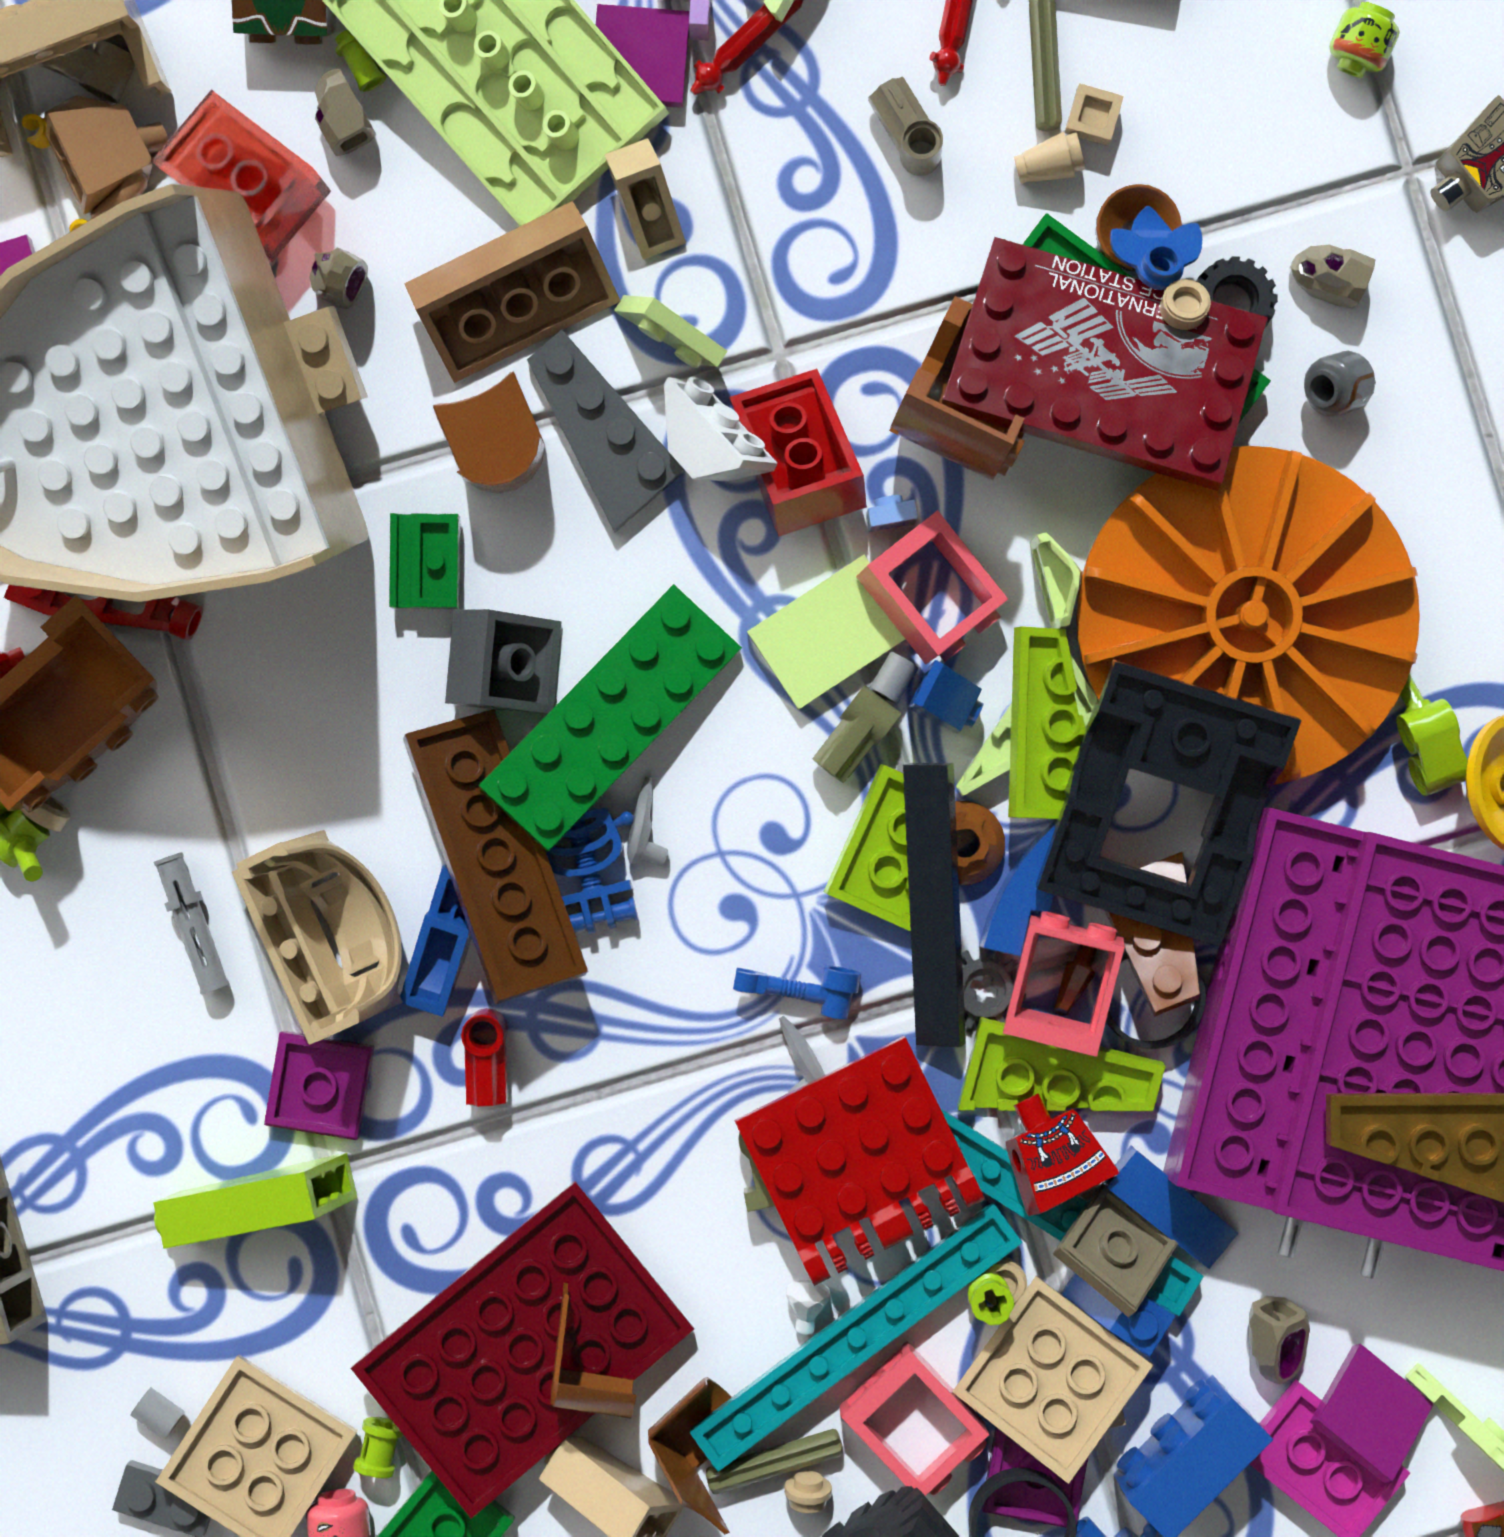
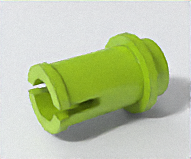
M348 29L336 36L335 42L337 47L335 52L339 57H344L360 91H371L386 81L387 77L382 72L378 63Z

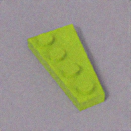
M1024 626L1014 628L1008 817L1059 818L1066 798L1064 791L1086 730L1083 715L1078 713L1074 693L1077 690V684L1066 629Z
M980 1017L957 1103L958 1110L998 1108V1111H1016L1013 1105L1039 1093L1047 1111H1066V1108H1091L1092 1111L1154 1110L1166 1067L1162 1061L1101 1046L1099 1047L1097 1057L1003 1034L1004 1022Z

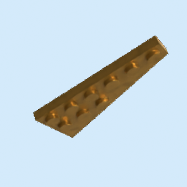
M1504 1093L1326 1094L1327 1144L1504 1202Z

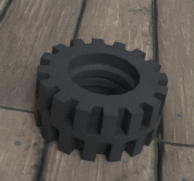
M1232 256L1229 260L1222 258L1216 261L1200 274L1196 282L1206 288L1211 301H1214V294L1222 285L1235 284L1241 287L1248 294L1251 301L1249 312L1268 317L1265 328L1275 314L1274 306L1278 302V294L1273 293L1276 284L1273 278L1267 279L1265 275L1268 271L1263 266L1258 269L1254 266L1256 261L1249 258L1246 261H1240V256Z

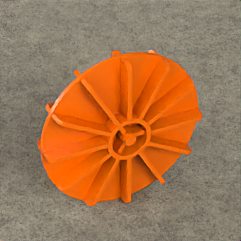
M1260 446L1232 447L1224 479L1218 491L1156 473L1132 491L1109 516L1089 551L1077 595V640L1082 664L1098 702L1114 659L1298 717L1302 721L1284 770L1273 785L1295 781L1313 775L1352 753L1376 732V729L1396 704L1407 682L1412 665L1416 664L1418 656L1416 648L1419 636L1420 611L1415 579L1418 576L1417 569L1412 567L1407 550L1397 530L1385 512L1375 502L1376 498L1370 492L1366 493L1354 481L1336 469L1293 450L1288 451Z

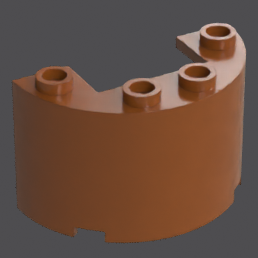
M955 296L921 367L916 371L903 397L889 431L993 481L997 474L1005 476L1009 467H1012L1025 442L1022 439L1024 433L1019 432L1025 418L1015 415L1009 428L966 416L941 404L973 305Z
M77 595L40 626L48 637L0 679V802L8 811L25 808L30 813L39 808L50 797L52 792L71 779L76 784L86 779L97 768L98 764L95 760L108 748L112 752L119 749L132 737L133 732L129 727L141 713L149 709L159 698L156 692V679Z

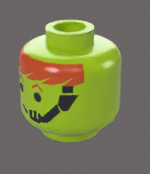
M1361 2L1359 7L1345 10L1329 45L1330 53L1339 60L1337 69L1357 78H1363L1365 71L1378 72L1383 70L1400 34L1399 27L1394 22L1395 14L1382 6L1369 2Z

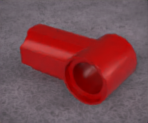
M485 1008L476 1011L462 1028L461 1039L465 1054L466 1105L477 1107L495 1106L508 1102L506 1057L508 1025L504 1016L495 1009ZM480 1021L491 1023L496 1029L497 1039L492 1043H481L474 1036V1024Z

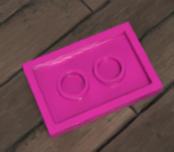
M1295 1378L1261 1420L1260 1424L1274 1440L1250 1465L1338 1537H1360L1410 1475V1472L1401 1465L1393 1482L1383 1483L1310 1423L1322 1400Z

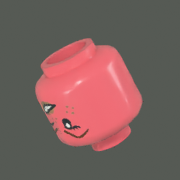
M334 1489L323 1492L317 1496V1502L313 1503L307 1510L308 1537H371L368 1504L363 1498L357 1497L352 1489Z

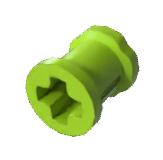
M984 1272L969 1283L967 1290L968 1300L978 1320L984 1321L991 1326L1000 1325L1008 1320L1011 1311L1014 1309V1299L1004 1278L996 1273ZM988 1290H993L996 1295L997 1304L993 1307H988L985 1302L984 1292Z
M382 1417L365 1418L362 1424L365 1437L361 1455L356 1458L353 1469L365 1476L391 1478L396 1469L393 1459L398 1438L403 1437V1433L391 1419Z

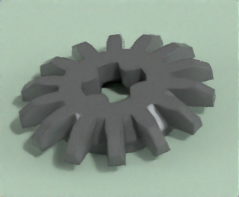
M979 947V959L976 960L972 959L968 950L962 952L966 961V965L963 967L964 1012L968 1014L965 1027L971 1029L975 1018L980 1019V1017L996 1018L997 1021L1005 1023L1002 1014L1008 1010L1015 977H1012L1010 971L1018 963L1013 959L1005 966L1001 964L1000 961L1004 952L997 951L993 959H988L986 948ZM985 975L991 976L993 978L991 986L997 989L995 997L986 996L983 1002L977 1001L975 999L977 992L971 988L973 980L982 981Z

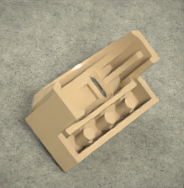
M30 0L22 5L14 4L0 9V84L5 76L119 34L125 38L144 88L148 89L154 86L159 97L172 92L135 0ZM0 110V157L13 154Z
M325 830L277 843L236 863L238 869L231 873L309 1045L402 1003L397 992L400 980L402 946L399 927L392 906L372 873L353 855L329 841ZM333 872L340 874L314 888H311L313 882ZM311 899L321 911L332 931L339 950L342 968L338 965L313 910ZM379 961L378 966L357 977L350 975Z

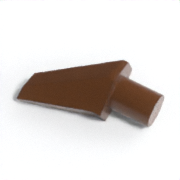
M1079 945L1074 960L1067 961L1054 1008L1055 1013L1061 1016L1068 1015L1094 978L1095 972L1091 966L1097 952L1096 948Z

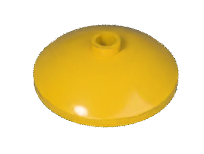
M1504 715L1488 722L1475 738L1467 760L1465 778L1467 797L1474 818L1485 835L1496 846L1504 850Z

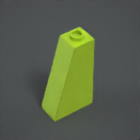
M348 1153L336 1154L179 1191L153 1202L155 1210L154 1223L157 1232L161 1236L163 1249L314 1220L357 1199Z

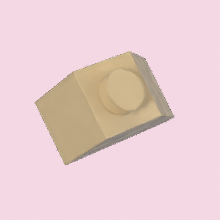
M647 138L604 154L642 259L644 260L686 244L661 163L649 139Z

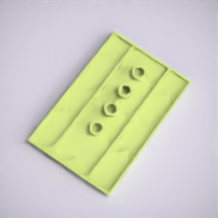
M322 0L519 226L574 201L583 190L585 191L609 169L604 154L639 142L650 132L652 127H655L669 114L663 103L574 0Z

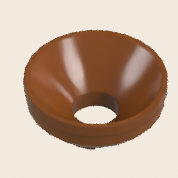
M1144 184L1122 187L1112 193L1099 210L1095 227L1097 244L1102 254L1121 269L1136 272L1135 268L1121 262L1113 253L1110 245V232L1112 229H1121L1125 224L1134 222V219L1146 206L1152 207L1169 226L1171 231L1182 226L1180 212L1176 204L1166 193L1156 187Z
M955 801L956 831L969 829L977 835L979 840V847L974 855L967 858L958 856L959 885H972L988 878L998 868L1005 851V836L1000 822L989 809L970 801Z

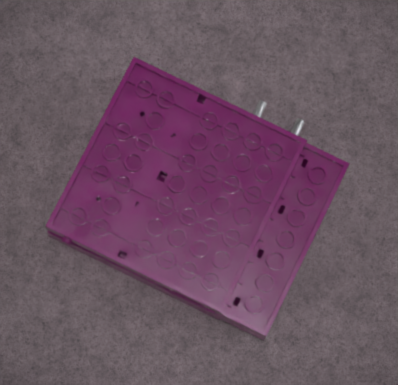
M1263 808L1257 824L1253 857L1222 943L1218 947L1206 995L1205 1009L1200 1020L1163 1172L1168 1175L1167 1179L1178 1187L1269 1209L1276 1214L1286 1216L1278 1253L1283 1257L1293 1258L1295 1256L1303 1221L1368 1237L1360 1274L1366 1278H1377L1385 1242L1504 1271V1202L1430 1179L1390 1164L1360 1156L1326 1143V1094L1504 1093V866L1373 832H1364L1273 808Z

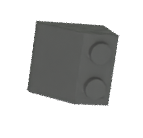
M490 609L453 610L445 704L548 714L554 708L562 621Z

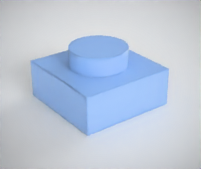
M902 495L878 498L874 500L875 507L868 508L866 512L869 533L914 525L918 519L915 500L903 502Z

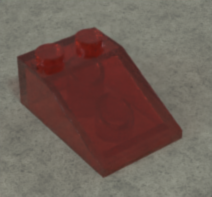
M212 89L151 160L158 169L178 185L239 192L249 208L267 259L271 262L276 259L331 193L329 187L311 165Z

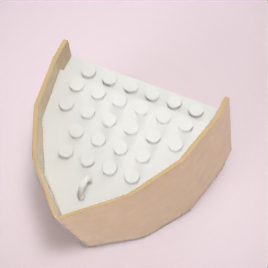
M178 184L166 185L119 203L7 268L0 276L1 582L8 585L142 602L270 582L316 566L368 539V529L325 415V412L368 398L335 306L325 307L290 320L251 213L239 192Z

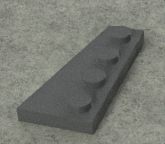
M560 330L527 359L614 533L617 532L685 473L684 469L563 330Z

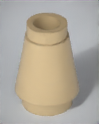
M1063 131L1022 152V154L1014 156L1021 184L1029 181L1038 182L1074 178L1075 172L1086 169L1076 132L1065 136Z

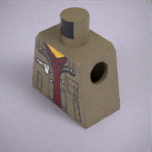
M1500 95L1495 97L1474 118L1436 161L1437 168L1445 178L1431 189L1430 194L1436 205L1444 211H1449L1460 201L1464 200L1472 211L1478 213L1504 198V100Z

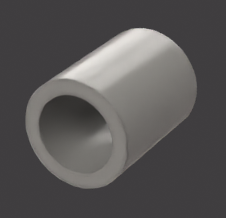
M890 652L869 688L890 702L898 704L919 667L906 658Z
M150 1387L137 1403L130 1416L165 1440L181 1420L185 1411Z

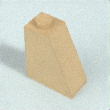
M585 1437L566 1438L549 1452L544 1460L546 1467L538 1478L609 1537H666L684 1508L673 1492Z

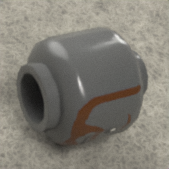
M1347 350L1323 356L1313 362L1305 373L1303 385L1305 397L1310 406L1318 413L1332 417L1358 410L1367 404L1374 394L1376 380L1370 362L1360 353Z

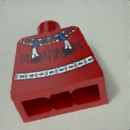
M1039 1093L1013 1105L1026 1131L1005 1141L1028 1216L1041 1214L1119 1174L1115 1164L1078 1113L1073 1109L1051 1118Z

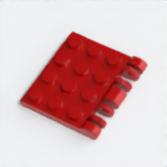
M904 1036L734 1120L814 1286L831 1278L815 1243L823 1241L838 1274L848 1269L846 1257L832 1236L849 1227L854 1237V1244L859 1254L865 1260L875 1256L859 1223L860 1220L868 1217L883 1249L887 1250L915 1236L898 1201L907 1197L923 1230L934 1226L933 1218L928 1207L924 1205L918 1191L934 1184L939 1195V1201L944 1211L950 1217L960 1213V1209L944 1179L948 1176H951L967 1209L985 1200L922 1069Z

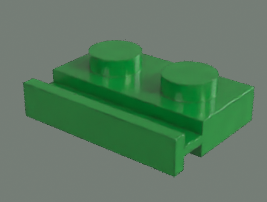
M390 513V608L460 609L461 516L459 514Z

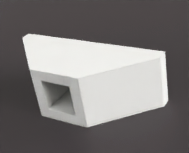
M668 377L664 383L668 451L692 479L732 481L774 471L778 463L764 449V442L756 435L750 433L739 422V415L730 407L725 406L713 393L714 388L708 382L698 377H689V379Z

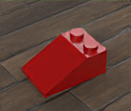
M817 368L729 397L732 409L739 415V422L750 433L756 435L764 442V449L778 463L774 471L755 475L778 537L867 508L864 474Z

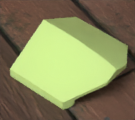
M1045 532L1037 534L1029 543L1051 628L1064 629L1071 622L1082 571L1056 541Z

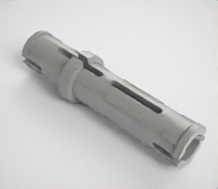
M183 852L153 863L157 868L168 902L164 903L166 911H172L185 951L197 979L200 994L203 995L228 986L230 983L226 979L214 940L199 901L203 900L201 891H195L183 859ZM176 881H177L178 884H179L180 890H181L182 895H183L182 897H181V895H180V892H179V889H178V887H177ZM185 905L187 906V909H188V912H189V915H190V918H191V919H189V917H188V915H187V912H186V909H185ZM193 927H194V929H195V932H196V934H197L199 943H200V945H201V948H202L204 957H205L206 962H207V966L205 965L203 956H202V954H201V951H200L198 942H197V940H196V937H195V934H194V931H193Z

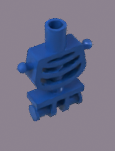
M608 808L587 811L563 837L572 840V848L554 846L549 852L546 851L553 873L567 877L579 876L581 878L580 882L583 883L581 887L584 889L581 892L562 896L565 905L577 902L581 904L582 912L568 915L575 933L587 930L588 934L596 933L595 923L607 921L609 929L617 928V922L629 919L639 920L633 896L628 897L629 900L612 904L609 895L633 889L631 879L603 886L600 884L602 881L599 880L600 875H598L600 870L609 867L622 854L623 840L618 828L629 826L633 823L634 816L631 812L625 811L614 819ZM596 818V820L589 825L585 823L587 819ZM606 824L607 831L605 835L593 843L590 842L591 837H588L590 833ZM612 839V852L605 860L597 864L594 861L596 857L593 856L595 854L593 851L605 846ZM553 854L560 856L575 855L574 859H577L575 863L578 864L576 866L577 869L560 866L555 861ZM601 897L604 911L592 913L589 899Z

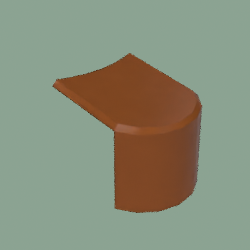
M514 371L510 372L488 390L476 396L460 401L432 405L460 469L457 473L477 489L497 494L517 490L532 480L543 461L545 443Z
M564 1283L550 1402L553 1407L631 1419L637 1398L636 1394H632L634 1380L561 1369L569 1301L568 1283Z
M705 1377L648 1429V1444L681 1506L697 1512L725 1535L730 1533L696 1471L708 1458L691 1436L690 1428L732 1398V1396L717 1382L709 1377Z

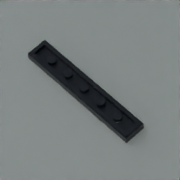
M908 763L903 765L916 1045L961 1047L966 1044L954 763Z

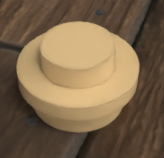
M804 1470L796 1473L795 1476L790 1477L785 1482L784 1493L789 1499V1506L793 1510L801 1513H817L825 1509L826 1502L832 1495V1485L820 1473Z

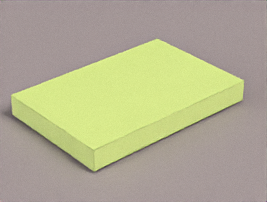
M862 555L747 631L751 640L798 710L906 640L856 578L870 564L865 555Z

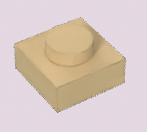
M1079 83L1064 133L1069 135L1076 132L1079 138L1109 146L1124 96Z

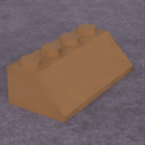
M573 201L404 283L415 310L454 383L621 302L588 226Z

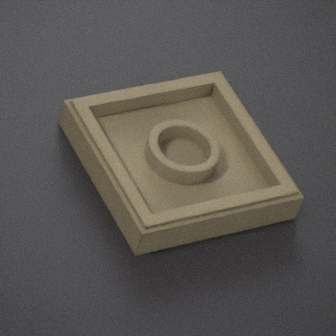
M1101 1183L1093 1192L1053 1252V1255L1129 1317L1140 1306L1178 1243L1167 1237Z

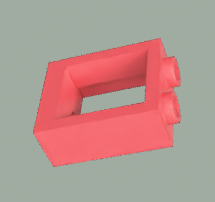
M938 510L868 564L856 576L925 664L937 656H940L946 662L967 645L961 637L973 627L980 634L1001 617L996 609L1008 600ZM930 541L935 544L982 603L979 608L941 638L936 635L889 576L892 571Z
M1043 911L1041 917L1031 915L1005 1018L1003 1034L1097 1057L1125 948L1124 937L1117 936L1115 928L1104 924L1089 923L1088 928L1069 924V917L1055 912ZM1039 935L1108 951L1090 1024L1021 1007Z
M908 1341L900 1346L839 1405L841 1418L905 1486H912L914 1489L917 1487L925 1496L929 1492L931 1495H936L944 1489L952 1478L950 1472L963 1460L970 1462L975 1459L987 1444L985 1439L989 1436L985 1422L967 1403L952 1392L954 1389ZM913 1374H916L967 1428L919 1475L866 1421Z

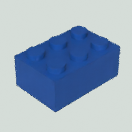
M1213 1374L1206 1381L1201 1379L1194 1383L1184 1395L1183 1399L1185 1402L1172 1415L1166 1413L1160 1417L1150 1430L1151 1436L1139 1449L1134 1446L1126 1451L1117 1463L1118 1470L1113 1474L1128 1502L1163 1537H1177L1274 1440L1257 1419Z

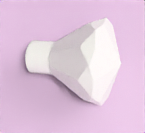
M811 1280L792 1282L787 1285L786 1297L797 1316L796 1331L800 1334H812L815 1329L816 1316L830 1299V1289L822 1283L814 1286Z

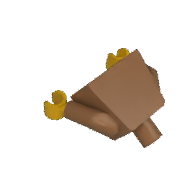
M75 95L45 111L44 118L31 113L26 114L22 119V126L29 131L39 128L34 136L27 138L26 141L39 149L52 147L83 215L91 212L90 220L123 201L142 195L148 187L153 166L150 154L169 148L168 136L161 122L157 121L136 127L125 105H110L105 101ZM76 219L72 221L69 231L71 232L82 226L88 220Z

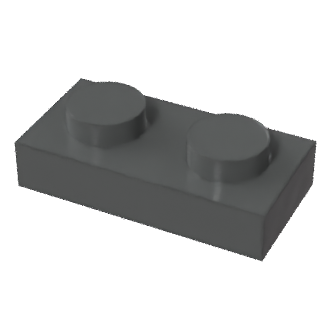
M130 1460L125 1466L112 1510L195 1537H203L207 1532L211 1518L155 1482L163 1469Z

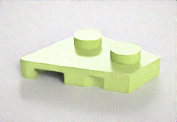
M623 295L620 300L621 302L618 303L614 310L620 316L637 325L638 329L658 342L663 341L676 349L674 354L694 368L698 369L700 365L718 367L727 353L726 349L654 297Z

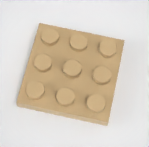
M1035 1276L1014 1305L1008 1320L1001 1323L952 1392L1069 1484L1151 1370L1153 1364L1038 1276Z
M239 1354L155 1482L240 1537H291L358 1430Z

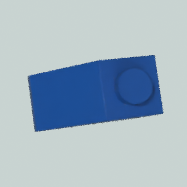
M935 660L927 667L907 708L958 733L961 732L964 725L972 728L984 706L983 702L977 700L982 689L948 666Z
M1075 1272L1061 1293L1110 1332L1149 1357L1176 1317L1171 1310L1148 1295L1145 1296L1136 1312L1127 1317Z

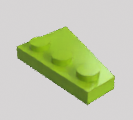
M880 764L823 892L911 932L904 777L902 772Z

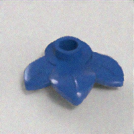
M1146 206L1137 215L1131 230L1112 229L1110 232V245L1116 257L1126 265L1135 268L1137 276L1145 285L1157 290H1166L1171 283L1180 280L1184 267L1195 262L1202 250V232L1198 223L1185 224L1171 231L1164 220L1150 206ZM1154 266L1160 267L1164 271L1158 270Z

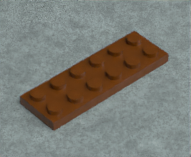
M495 709L406 733L403 742L495 1005L585 976L589 971L546 851L479 789L480 783L510 754Z

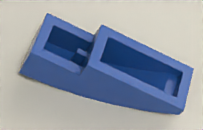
M1055 819L1033 840L1012 867L988 913L979 946L1021 956L1031 910L1050 912L1054 895L1037 890L1036 882L1058 819Z
M446 863L442 866L429 911L424 916L400 994L401 1004L441 1017L445 1015L472 941Z
M1132 1145L1115 1164L1119 1174L1102 1182L1116 1196L1171 1240H1175L1181 1248L1208 1269L1212 1267L1238 1235L1234 1228L1185 1188L1178 1187L1168 1180L1166 1173Z

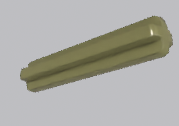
M1029 0L1036 128L1041 131H1051L1059 129L1062 123L1055 0Z
M830 1429L736 1458L719 1472L714 1466H710L706 1469L707 1483L712 1494L717 1495L840 1457L843 1454V1445L838 1431Z

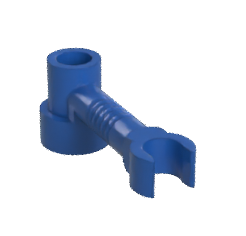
M825 966L822 982L819 985L802 983L801 981L797 982V980L793 981L787 978L783 979L782 977L771 976L767 973L737 967L733 989L746 993L786 996L787 998L791 997V999L795 998L797 1000L822 1004L820 1014L835 1019H848L853 993H858L861 973L839 966Z

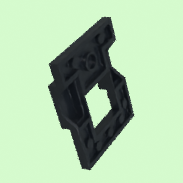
M1113 659L1099 702L1094 704L1064 791L1066 798L1036 882L1037 890L1220 947L1253 857L1257 824L1270 788L1285 768L1302 720L1295 716ZM1130 769L1214 795L1200 834L1203 841L1188 883L1100 856Z

